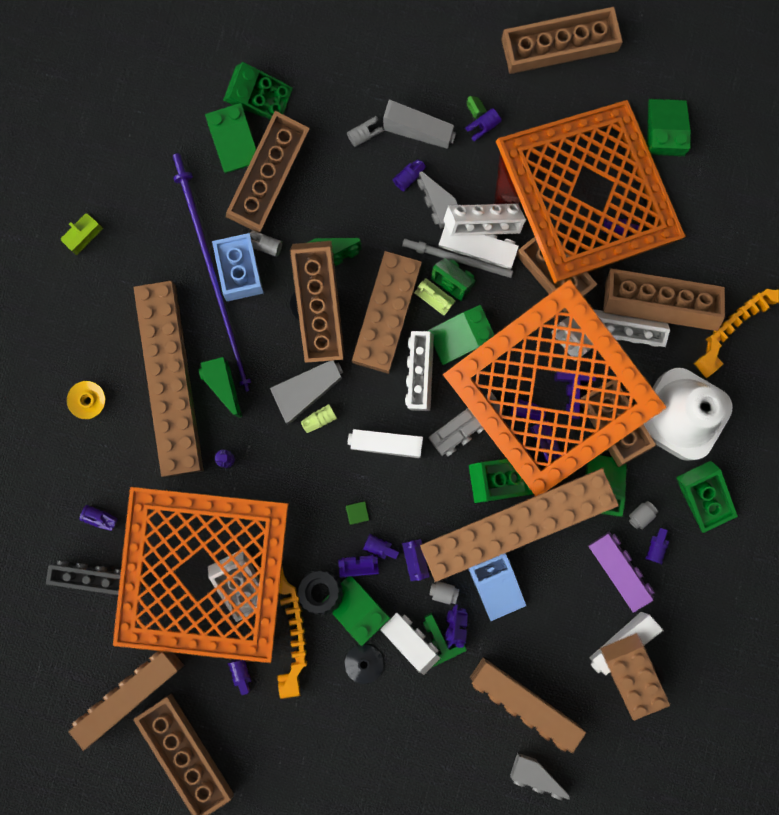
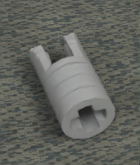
M377 116L347 132L348 138L354 147L384 131L382 127H378L372 132H369L367 128L378 121Z
M253 230L250 232L251 238L257 240L251 239L253 249L275 257L279 255L282 241Z

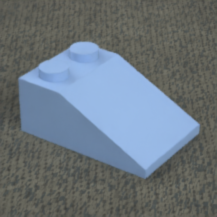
M250 233L212 241L222 292L226 301L263 294Z

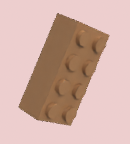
M535 237L521 247L516 254L548 294L552 293L569 279L583 297L597 285L587 272L554 284Z
M616 380L606 383L605 389L617 390L618 382ZM590 392L589 401L600 402L602 392ZM605 392L603 403L614 404L616 394ZM587 394L581 397V399L586 400ZM626 395L618 396L617 405H629ZM580 403L585 410V403ZM588 404L587 414L598 416L599 405ZM602 406L601 416L612 418L613 407ZM616 408L615 418L626 411V409ZM589 418L596 429L597 419ZM600 420L599 429L610 421ZM643 424L608 448V451L618 467H621L651 450L656 444Z
M638 633L600 648L633 721L670 706Z

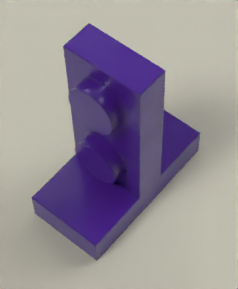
M556 372L555 381L570 382V385L566 387V395L569 396V404H566V411H570L576 374ZM578 374L577 385H580V382L589 383L590 376ZM592 377L593 383L596 381V377ZM576 388V399H580L579 388ZM574 402L573 412L580 413L579 402ZM572 415V420H577L580 416Z

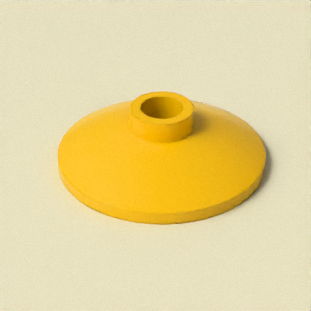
M79 382L68 392V409L74 416L80 419H92L98 416L105 406L106 398L104 391L94 382ZM88 397H90L91 399L90 404L85 403V400Z

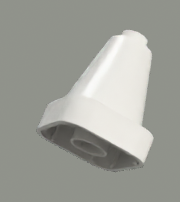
M684 368L671 369L663 373L653 386L654 391L667 408L644 423V426L656 445L679 459L690 461L703 458L710 452L731 416V399L723 390Z

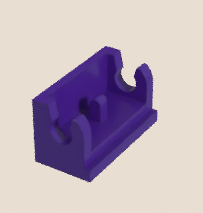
M540 424L532 426L530 428L531 432L538 434ZM542 425L541 435L552 436L551 426ZM540 438L539 448L550 449L551 440ZM554 440L553 450L561 451L557 441ZM540 452L544 462H548L549 453ZM552 453L551 461L562 455Z

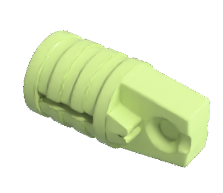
M327 404L302 420L301 424L306 433L322 428L329 422L336 420L337 417L331 406Z

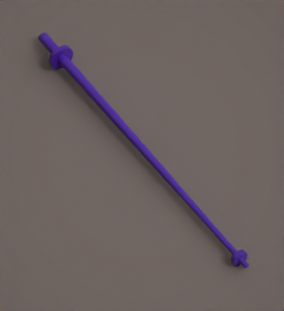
M176 153L173 155L178 175L174 176V182L181 183L242 377V381L239 384L240 386L244 385L245 390L248 392V384L251 381L250 379L246 380L189 186L188 181L193 176L191 172H185L180 153Z

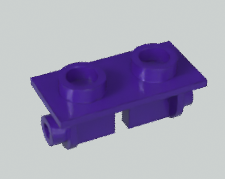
M421 539L402 543L411 581H418L429 577L426 559L420 547L422 544Z
M361 556L360 560H356V557H342L341 560H338L340 577L379 574L377 556Z
M457 604L447 615L449 629H447L445 638L448 641V648L452 644H456L458 648H463L466 644L467 630L460 629V627H467L468 613L463 608L457 610Z

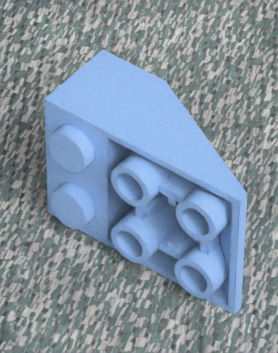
M505 553L468 568L490 621L526 606Z

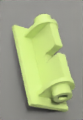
M426 278L414 292L444 316L455 303L453 298Z

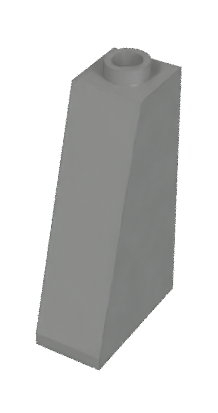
M388 101L383 117L385 131L447 149L449 143L453 144L456 132H453L454 125L395 101Z
M334 360L328 361L270 388L287 425L293 422L342 379L340 374L343 371L339 362L335 364Z

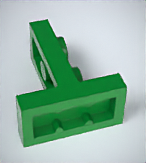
M432 613L424 616L426 621L423 624L427 632H432L434 639L431 641L441 651L437 653L440 659L432 667L467 651L465 646L458 648L456 644L448 648Z

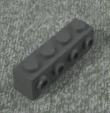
M57 560V563L49 564L46 584L118 595L121 569L116 568L114 571H109L105 566L89 568L88 564L85 563L69 565V561Z

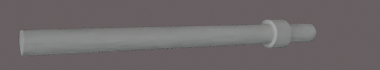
M407 239L403 241L402 246L417 250L416 252L421 254L425 252L448 260L452 259L455 262L511 278L513 273L512 270L431 247L421 241L419 243Z

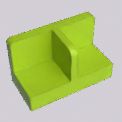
M86 213L75 224L69 223L72 228L61 238V241L73 253L78 255L103 228Z

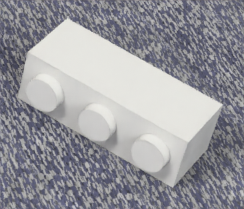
M396 613L380 630L410 663L424 675L440 659L437 654L439 650L431 642L429 644L425 642L424 638L426 636L418 628L414 630L410 626L413 622L405 614L401 616Z

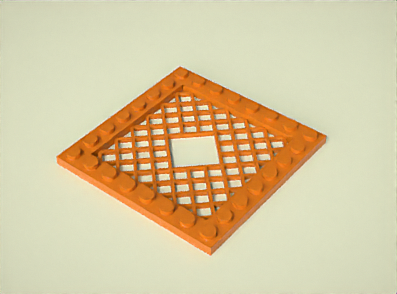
M628 100L500 137L496 140L554 284L685 238L683 229ZM608 127L607 130H606V133H605L604 131L600 130V129H603V128ZM611 128L619 131L618 138L609 135ZM592 132L590 137L584 135L586 133ZM595 133L604 137L602 143L593 140ZM576 137L574 142L568 140L570 138ZM579 137L588 141L586 148L577 144ZM607 139L615 142L613 150L605 146ZM559 142L558 147L552 145L553 143ZM563 142L572 146L570 153L561 149ZM591 144L599 147L597 155L589 151ZM618 145L626 148L624 156L616 152ZM540 147H543L542 152H540V151H538V150H536V149H537V148H540ZM547 147L556 151L553 158L545 155ZM575 148L583 152L581 160L573 156ZM602 150L611 154L609 161L600 157ZM530 152L539 156L537 164L528 159ZM559 153L567 157L565 165L556 160ZM586 155L595 159L593 166L584 162ZM614 156L622 160L620 167L612 163ZM542 158L551 162L549 170L540 166ZM570 160L579 164L577 171L568 167ZM598 161L607 165L604 172L596 168ZM626 162L634 166L632 173L623 169ZM554 164L563 169L561 176L552 172ZM529 165L535 168L533 174L531 173ZM582 166L614 182L603 212L571 196ZM610 167L618 171L616 178L608 174ZM538 170L547 174L544 181L535 177ZM566 171L575 175L572 182L564 178ZM621 173L630 177L628 184L619 180ZM550 176L559 180L556 188L547 183ZM633 179L641 183L639 190L631 187ZM562 182L570 186L568 194L559 190ZM536 183L542 185L540 192ZM617 184L626 188L623 195L615 192ZM545 187L554 191L551 199L542 195ZM629 191L637 194L635 202L626 198ZM557 194L566 198L563 205L554 201ZM613 196L621 199L619 207L610 203ZM640 196L648 200L646 208L638 204ZM543 200L549 203L547 209L545 207ZM569 200L578 204L575 211L566 207ZM624 202L633 206L630 213L622 209ZM553 205L561 209L559 217L550 213ZM581 206L589 210L587 218L578 213ZM609 207L617 211L615 218L606 214ZM636 208L644 211L642 219L634 215ZM564 212L573 215L571 223L562 219ZM593 212L601 216L599 223L590 220ZM620 213L629 217L626 224L618 221ZM647 214L655 217L653 225L645 221ZM576 217L585 221L582 229L574 225ZM550 218L557 221L555 227L553 226V223ZM604 218L613 222L610 230L602 226ZM632 219L640 223L638 231L630 227ZM560 223L569 227L566 235L557 230ZM588 224L597 228L594 235L586 231ZM616 224L624 228L622 236L613 232ZM643 225L650 228L649 230L641 232ZM572 229L581 233L578 241L569 237ZM600 230L608 233L606 241L598 238ZM627 231H630V232H632V233L635 234V235L626 237ZM584 235L592 239L590 247L581 243ZM558 236L564 238L562 245L560 243ZM612 236L619 239L609 243ZM567 241L576 245L574 252L565 249ZM595 242L602 244V246L593 248ZM579 247L587 250L577 254Z
M570 279L443 374L535 496L548 491L667 408ZM564 308H566L569 313L560 312V311H562ZM559 315L570 316L568 327L557 326ZM555 316L554 325L544 324ZM572 319L577 322L581 329L571 328ZM543 327L554 329L552 339L541 338ZM539 328L538 337L528 336ZM557 329L568 330L566 341L555 340ZM571 331L582 332L580 343L569 342ZM585 334L593 345L583 344ZM527 339L538 340L536 351L525 349ZM523 340L522 349L513 348V346ZM541 341L552 342L550 353L539 351ZM554 343L566 344L564 355L553 353ZM569 345L580 346L578 357L567 355ZM583 347L594 348L592 359L581 357ZM597 350L605 361L595 359ZM506 351H508L507 360L497 359ZM511 351L522 352L520 362L509 361ZM525 353L536 354L534 364L523 363ZM538 355L550 356L548 366L537 365ZM552 357L564 358L562 369L551 367ZM566 359L578 360L576 371L565 369ZM580 361L592 362L590 373L579 371ZM495 362L506 364L505 374L494 373ZM492 363L491 372L481 371ZM595 363L606 364L604 375L593 373ZM509 364L520 366L518 376L508 375ZM523 366L534 368L532 378L521 377ZM609 366L617 377L607 375ZM537 368L576 374L570 411L531 406ZM480 374L490 375L489 385L478 384ZM578 374L590 376L588 386L577 385ZM476 375V382L471 378ZM493 376L504 377L503 388L492 386ZM592 377L604 378L603 387H591ZM507 378L518 379L517 389L506 388ZM521 380L532 381L530 392L519 390ZM606 380H618L617 390L605 389ZM621 382L629 392L619 391ZM479 388L488 389L487 398ZM576 388L587 390L586 400L575 398ZM491 389L502 391L501 401L490 399ZM590 390L602 392L600 402L589 401ZM505 391L516 393L515 403L504 402ZM605 392L616 394L614 404L603 403ZM519 394L530 395L528 405L517 404ZM619 395L630 396L628 406L617 405ZM634 398L637 403L632 406V400ZM574 402L585 403L584 413L573 412ZM491 403L500 404L499 414ZM588 404L599 405L598 416L587 414ZM503 405L514 406L513 416L502 415ZM602 406L613 407L612 418L601 416ZM517 407L528 409L526 418L516 417ZM616 408L626 409V411L615 418ZM531 409L541 411L540 421L529 419ZM544 411L555 413L554 423L543 421ZM558 413L569 415L568 425L557 423ZM572 415L583 417L582 427L571 425ZM586 417L597 419L596 429L585 428ZM503 419L512 420L511 429ZM515 420L526 422L524 432L514 430ZM600 420L610 421L599 429ZM529 423L540 424L538 434L527 432ZM542 425L553 426L552 436L541 435ZM556 427L567 428L566 438L555 437ZM570 429L581 430L580 440L569 439ZM584 431L594 432L583 440ZM515 434L524 435L523 445ZM527 436L538 437L536 447L525 446ZM540 438L551 440L550 449L539 448ZM554 440L565 442L564 452L553 450ZM568 442L577 444L567 451ZM527 450L536 451L535 459L531 457ZM538 451L549 453L548 463L537 461ZM552 453L562 455L551 463ZM538 465H543L546 467L541 470Z
M130 487L113 646L271 663L288 503ZM149 509L155 510L149 515ZM162 511H172L174 513L166 518ZM158 512L164 521L156 527L150 518ZM181 513H191L194 515L186 520ZM176 515L184 522L177 529L170 523V520ZM201 515H209L214 517L206 523L205 520L201 517ZM198 517L203 526L195 532L189 522ZM220 517H228L234 519L231 520L228 524H225ZM217 518L223 528L214 533L209 524ZM240 519L254 521H252L249 525L245 527V525L241 522ZM235 521L243 528L236 535L228 528ZM259 521H266L265 528ZM148 523L153 528L149 534H147ZM167 523L173 532L164 538L158 529ZM257 523L262 532L254 538L248 528ZM184 526H187L192 532V535L186 540L178 533ZM206 527L212 537L203 542L198 533ZM224 530L232 537L225 544L217 537ZM156 532L162 541L154 547L147 538ZM246 532L251 541L243 547L237 537ZM174 534L182 542L175 549L167 541ZM264 534V543L262 548L261 545L257 542V539ZM195 536L201 546L193 551L187 542ZM213 539L221 546L214 553L207 547V544ZM232 541H235L241 548L234 555L226 548ZM254 542L260 552L252 558L246 548ZM147 543L151 550L145 554V545ZM164 543L171 552L162 558L156 549ZM184 545L190 554L182 560L176 551ZM204 547L228 578L198 602L174 573V570ZM221 550H224L230 557L223 564L215 557ZM243 551L249 558V561L241 567L235 557ZM152 552L160 560L154 566H151L145 559ZM173 554L180 563L171 569L165 560ZM262 554V562L260 568L259 565L255 562V559ZM231 560L239 568L232 575L224 568ZM252 562L258 572L249 577L244 568ZM144 563L149 570L142 575ZM162 563L169 572L160 578L154 569ZM240 571L247 578V581L241 586L233 579ZM150 572L157 579L151 586L143 579ZM171 574L177 583L169 589L163 579ZM260 574L258 588L252 579H254L257 575ZM230 580L236 587V590L228 595L222 586ZM142 582V584L146 587V590L140 594ZM250 582L256 591L247 597L241 588ZM158 583L166 590L159 598L152 590ZM178 585L186 592L179 600L172 593V590ZM219 589L226 598L217 604L211 595ZM239 591L245 600L237 606L230 597ZM147 592H150L155 599L149 606L141 599ZM167 594L175 601L168 609L161 601ZM256 594H258L257 608L250 600ZM187 596L195 604L189 610H186L180 603ZM208 598L215 607L206 613L200 604ZM228 600L234 609L226 615L219 606ZM140 602V604L144 607V610L138 614ZM157 602L164 610L158 617L150 610ZM246 602L254 610L247 617L239 609ZM176 605L184 613L178 619H175L170 613V610ZM196 607L204 615L197 621L189 614ZM215 609L223 616L216 624L209 617V614ZM146 611L153 619L147 626L139 619ZM235 611L243 619L236 626L228 618ZM256 613L255 627H253L248 619ZM165 614L173 621L166 628L159 621ZM185 616L193 624L186 630L178 623ZM204 618L212 625L205 633L198 625ZM224 620L232 627L225 635L217 627ZM244 622L252 630L245 637L237 629ZM156 623L160 629H153L149 627L152 624ZM176 625L180 631H171L169 629ZM195 627L199 633H190L188 631ZM215 629L220 636L208 635V633ZM235 631L239 638L227 636ZM254 633L253 639H247Z

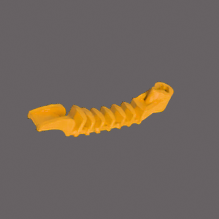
M766 289L761 293H757L752 299L745 302L744 306L735 310L736 312L721 324L718 331H713V334L706 338V353L694 362V365L705 378H708L723 365V362L717 355L722 346L719 341L725 342L728 339L724 331L731 335L735 332L731 324L735 327L743 324L739 316L743 321L750 318L751 315L747 309L754 316L760 310L762 312L770 308L769 305L779 303V290Z
M282 566L279 593L284 595L291 593L292 596L280 599L281 606L290 603L294 604V607L285 609L286 615L295 613L296 618L289 619L288 621L289 626L297 624V629L290 630L291 636L298 635V640L291 641V647L299 646V651L291 652V656L296 659V662L291 663L290 673L277 676L281 699L301 695L298 674L303 667L307 666L305 658L307 655L305 650L306 639H304L305 628L303 627L304 619L301 616L302 607L299 603L300 599L297 595L296 587L286 580Z

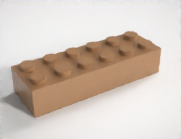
M610 7L504 29L502 43L509 73L512 74L617 52L622 44V38L615 9Z
M277 111L274 112L226 212L227 218L261 233L310 128Z
M332 241L292 244L290 251L305 363L343 360L344 344Z
M387 251L384 252L352 358L354 364L389 374L420 272L421 261Z
M610 269L605 282L603 313L718 331L725 318V287Z
M157 651L149 658L151 660L150 663L147 661L134 671L135 676L131 674L118 684L120 686L119 689L116 687L103 697L104 702L101 700L87 711L89 715L85 713L72 723L74 728L69 733L83 750L97 741L184 666L174 652Z
M484 657L471 674L470 678L476 690L482 694L486 691L493 702L498 705L503 703L506 710L513 716L520 715L523 723L530 728L535 726L539 734L547 740L552 738L555 745L562 751L566 752V750H569L573 753L586 734L580 725Z
M172 694L133 719L192 815H209L232 799L233 791Z

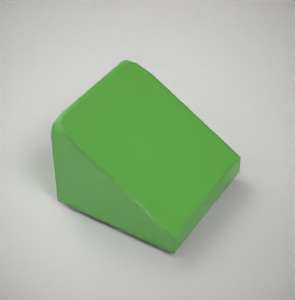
M468 97L467 106L475 119H478L487 112L478 97Z
M365 502L346 506L350 525L369 521Z

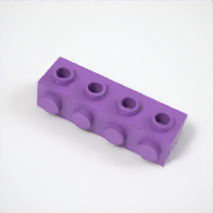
M609 531L591 542L589 548L632 612H635L653 601L654 596L652 594H654V590L649 583L645 584L641 579L643 574L638 567H633L630 562L632 558L629 553L620 548L621 542L616 534L612 535Z

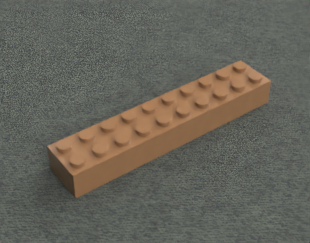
M172 281L134 287L161 477L204 471L176 285Z
M601 468L425 542L420 547L433 578L437 582L619 505Z

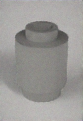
M649 501L641 503L629 515V522L636 529H644L656 517L658 510Z
M437 581L436 584H432L429 595H432V600L450 605V603H456L459 589L455 588L454 585Z

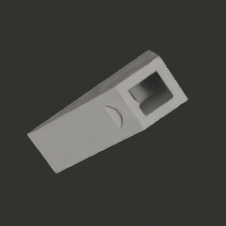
M419 172L417 182L420 190L425 191L426 196L424 198L428 208L431 207L434 212L432 214L435 224H439L440 229L444 228V217L449 205H458L456 199L426 174Z
M517 753L510 774L514 784L525 787V785L531 786L534 791L542 794L544 791L549 792L552 797L559 800L570 798L565 789L536 759Z

